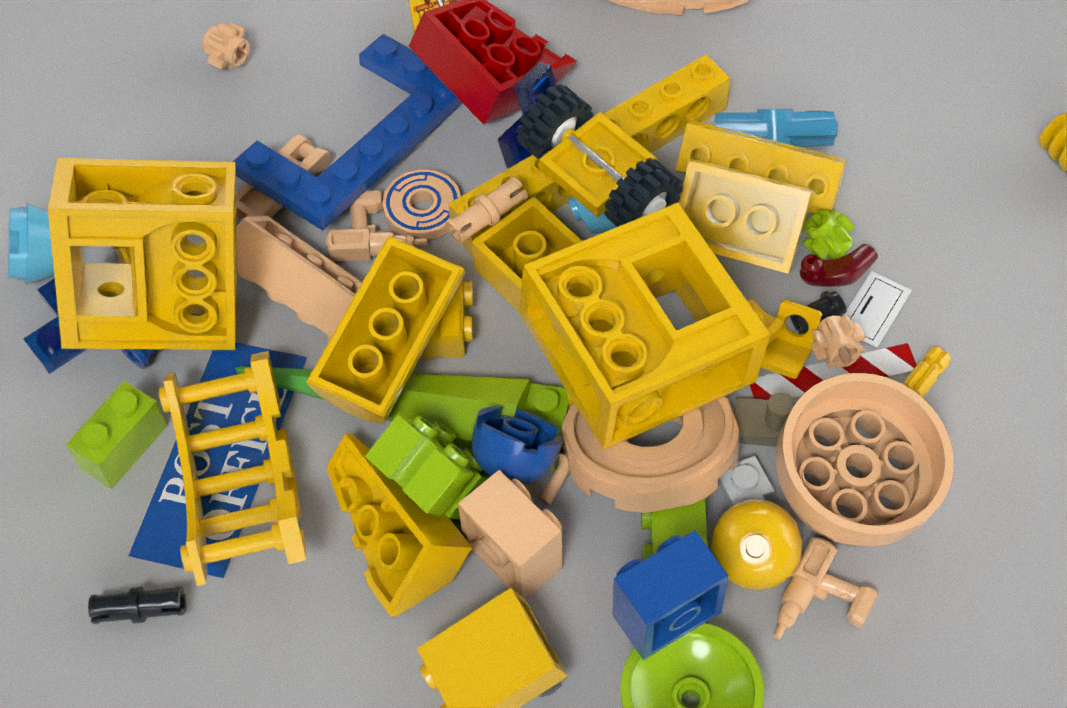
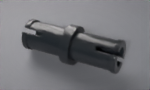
M140 586L132 587L126 593L91 595L88 602L90 621L92 624H99L100 622L131 619V622L136 624L143 623L146 618L182 616L186 612L184 588L176 586L175 588L144 591L143 587Z

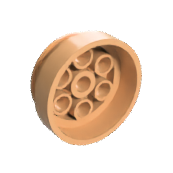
M850 373L826 379L814 385L801 396L792 408L779 433L775 450V464L778 481L790 507L807 527L834 542L856 546H881L900 541L913 534L938 509L951 485L954 456L951 441L943 422L934 409L920 395L907 386L887 377L866 373ZM856 428L865 429L872 438L862 437ZM814 436H823L829 441L831 446L819 444ZM888 458L899 461L904 470L893 467ZM846 466L857 468L863 478L851 475ZM804 474L816 476L821 482V486L810 484L805 479ZM879 497L889 499L894 504L895 510L884 507ZM836 505L849 508L854 518H846L841 515Z

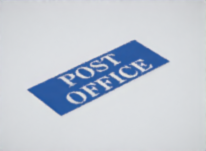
M236 342L235 350L212 351L199 383L237 375L235 367H251L250 360L252 354L268 351L272 368L303 369L307 357ZM277 387L281 404L279 406L281 417L275 418L277 431H279L294 391ZM249 390L191 402L186 419L189 433L194 435L255 421V416L262 415L257 392L250 394ZM259 438L193 452L198 480L263 465V460L270 457L267 440L260 441ZM175 441L128 556L184 569L180 546L186 545L187 512L177 441ZM259 484L201 497L204 519L249 509ZM242 529L207 536L206 545L238 538ZM231 558L208 563L207 575L224 579Z

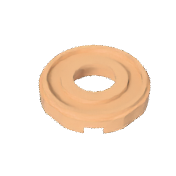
M723 396L672 419V421L679 423L683 427L680 433L668 443L654 447H641L623 441L605 450L600 446L574 403L568 410L562 426L564 451L571 479L589 497L595 491L603 496L614 499L616 509L630 512H655L691 505L706 498L718 489V479L728 468L734 470L739 457V427L728 398Z

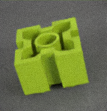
M397 414L365 456L385 476L396 481L403 488L402 491L427 514L441 517L445 514L448 518L460 520L458 503L491 477L476 462L473 451L466 448L463 452L453 443L456 436L448 428L437 421L432 425L419 415L413 420L412 418Z

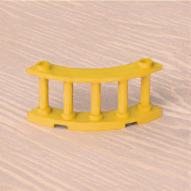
M268 351L252 354L250 360L251 367L244 368L245 373L179 387L176 372H172L166 375L164 387H159L162 409L164 413L171 412L184 483L187 537L186 545L180 546L181 558L185 572L194 573L197 586L206 584L207 564L271 548H276L277 552L285 550L288 564L307 560L305 534L298 524V518L302 517L287 432L286 429L277 431L275 418L281 417L279 410L281 404ZM249 390L250 394L257 392L262 415L255 416V421L190 435L183 404ZM259 438L260 441L267 440L270 459L263 460V465L198 480L193 452ZM264 482H268L269 486L275 485L276 498L269 499L270 504L204 519L201 497ZM274 521V524L271 525L272 530L206 545L207 536Z

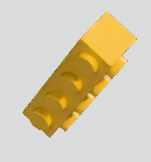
M692 120L686 125L676 170L685 172L686 175L689 161L696 159L814 190L808 212L816 213L823 209L832 211L834 208L847 159Z

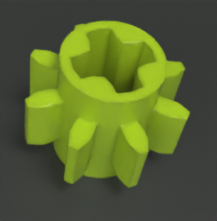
M827 209L820 210L806 221L804 230L809 236L802 243L811 254L817 255L822 260L826 256L829 259L839 258L847 253L853 244V239L848 233L855 228V225L844 213L840 214L837 209H834L831 213Z

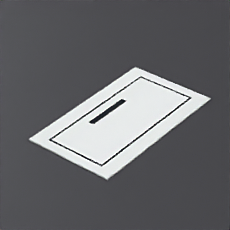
M871 271L844 315H848L852 324L859 323L866 336L862 341L878 348L912 290Z

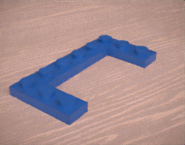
M385 34L379 36L359 53V63L362 67L411 95L322 174L316 177L258 140L232 161L236 162V177L322 231L462 104L453 92L410 48Z

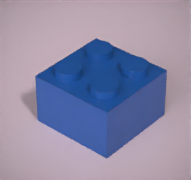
M695 530L682 538L680 535H676L667 539L658 547L657 553L642 562L640 559L628 562L619 569L614 578L612 615L643 660L722 613L729 575Z

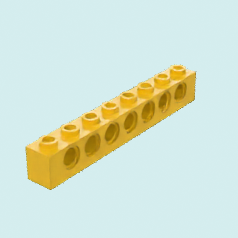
M705 54L605 112L604 115L652 153L684 134L686 125L690 121L704 122L713 117L715 113L726 109L730 77ZM531 155L450 202L448 207L450 220L474 205V199L479 195L487 196L507 182L512 176L517 178L523 185L517 190L520 192L525 189L528 198L502 214L500 220L532 197H535L550 212H553L568 203V199L573 196L540 169V161L534 155ZM486 225L462 243L471 256V241L492 226Z

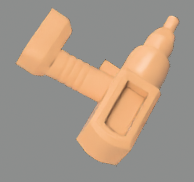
M373 190L364 192L349 206L352 229L329 230L325 243L330 260L332 262L371 260L372 256L378 255L388 236L413 247L428 246L427 238L415 239L414 236L394 235V232H376L375 225H368L367 214H376L383 209L382 192Z
M812 537L782 596L781 603L783 606L778 613L776 622L778 626L773 634V638L781 639L785 629L788 630L795 623L799 614L806 611L814 596L824 601L828 594L852 603L846 615L848 622L861 629L879 592L868 586L859 587L826 574L838 550L828 540Z

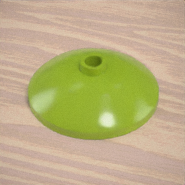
M702 624L645 660L641 658L634 647L625 662L621 675L620 699L622 708H689L682 703V699L687 696L695 697L698 700L699 704L693 708H763L764 681L755 657L737 637L712 624Z

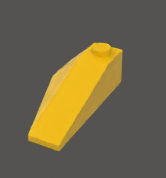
M345 433L326 469L341 511L349 512L356 531L351 536L355 550H362L366 559L368 569L364 572L367 584L389 616H398L450 584L470 553L472 546L445 514L441 517L427 514L402 491L403 488L396 481L385 476L365 457L370 449L353 434Z

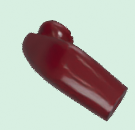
M862 244L849 254L836 259L822 260L817 255L811 254L802 259L800 277L811 286L839 287L851 285L857 282L878 259V254L868 244Z

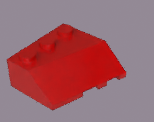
M458 0L423 12L409 44L412 51L483 125L525 108L530 103L534 104L537 102L536 97L540 93L545 94L547 88L554 86L577 62L566 53L561 58L547 49L548 41L538 34L530 37L517 29L514 18L487 0Z

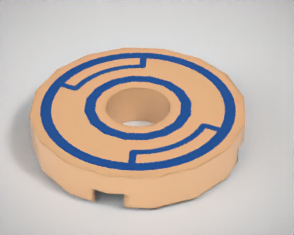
M417 169L405 172L392 180L384 192L382 207L387 225L397 235L414 236L415 239L427 238L428 241L440 238L449 232L446 227V222L450 220L448 204L461 197L458 185L448 175L436 170ZM422 200L432 203V206L426 210H416L412 207L416 202Z

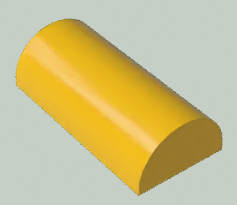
M388 236L306 381L309 387L332 405L357 418L376 424L385 423L465 275V269Z

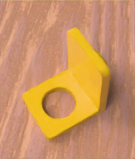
M783 300L779 306L777 317L785 322L784 329L767 346L761 368L796 379L813 351L810 346L815 342L812 331L818 330L822 313L818 310ZM794 314L802 316L808 323V331L804 334L792 332L786 325V318Z

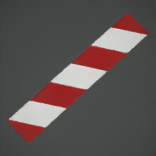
M905 343L861 353L853 364L846 367L832 366L829 368L826 362L804 366L796 379L773 373L757 377V381L749 386L754 399L769 400L775 393H785L793 399L801 397L814 385L834 376L866 373L889 377L911 372L917 364L909 344Z

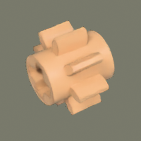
M220 22L219 26L214 25L210 27L202 41L204 52L210 55L207 63L220 70H223L224 67L232 70L233 66L238 67L242 65L250 51L248 40L242 38L245 29L231 22L228 25Z
M848 315L843 317L829 316L820 322L818 330L812 331L816 342L810 346L817 360L824 359L829 368L832 366H849L859 358L860 353L864 352L860 341L864 340L866 336L859 323L852 324Z

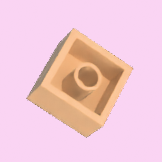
M498 470L458 503L462 535L472 546L471 550L508 588L515 590L525 600L563 569L562 526L553 513L547 509L541 511L531 501L529 491L519 480L514 478L510 481Z

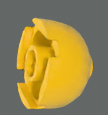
M749 499L734 504L721 515L712 533L711 551L729 575L728 581L743 589L762 591L777 587L792 576L801 560L803 540L797 522L785 508L771 501Z

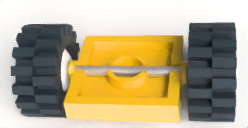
M559 84L556 88L553 86L547 88L546 95L540 93L536 97L537 103L535 105L532 103L528 105L529 113L527 115L522 114L520 121L523 124L517 126L516 132L519 134L517 141L540 161V169L596 217L605 213L607 219L619 227L679 202L681 197L678 194L683 191L682 181L604 114L599 112L593 117L591 106L567 86Z

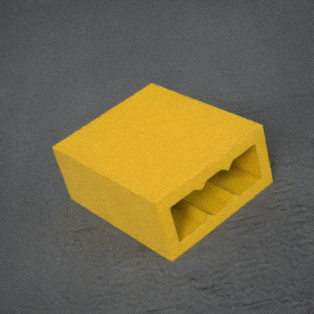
M509 588L416 648L424 662L419 666L423 678L431 689H438L445 702L440 708H520L568 677L567 672L525 598L512 588Z

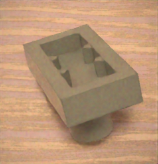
M775 393L769 400L736 397L734 416L739 427V444L776 447L781 428L796 402L785 393ZM815 435L816 441L821 444V436Z

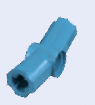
M757 109V112L715 113V126L794 146L834 145V140L837 136V121L834 112L831 111L793 112V109Z

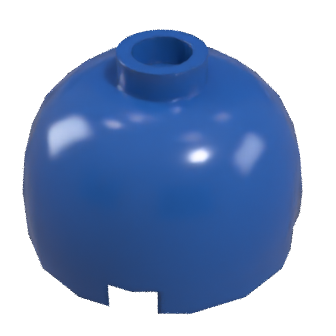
M493 406L481 409L475 420L471 443L474 459L485 473L492 476L500 470L510 481L515 478L522 484H527L540 480L553 467L563 442V435L556 438L558 428L539 416L516 409L514 417L501 415L503 407Z

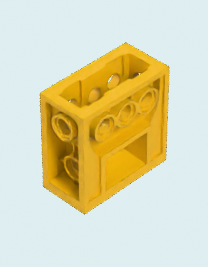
M57 158L48 204V217L62 349L235 350L237 322L236 162ZM192 234L199 235L206 242L202 244L192 243L187 237ZM83 246L130 247L131 264L84 263ZM198 270L203 272L206 276L195 277L191 275L188 271ZM192 313H205L201 316L190 315Z
M679 203L523 265L520 316L603 450L757 381L771 334ZM672 291L678 294L696 321L679 330L675 329L656 298Z

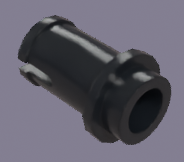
M825 291L821 293L820 299L806 305V307L822 313L821 321L829 316H841L847 312L842 297L836 291L831 293ZM790 315V320L795 330L799 334L806 333L809 329L807 321L800 315Z

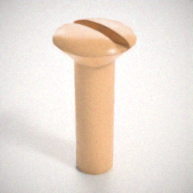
M561 453L558 455L560 464L539 497L547 505H551L570 473L566 454Z

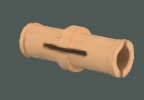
M512 176L507 182L487 196L479 195L474 199V205L452 220L447 221L446 227L448 231L453 229L456 231L451 234L455 241L462 244L486 225L494 226L500 221L502 214L519 202L527 199L528 195L525 189L520 192L517 190L523 186L521 182Z

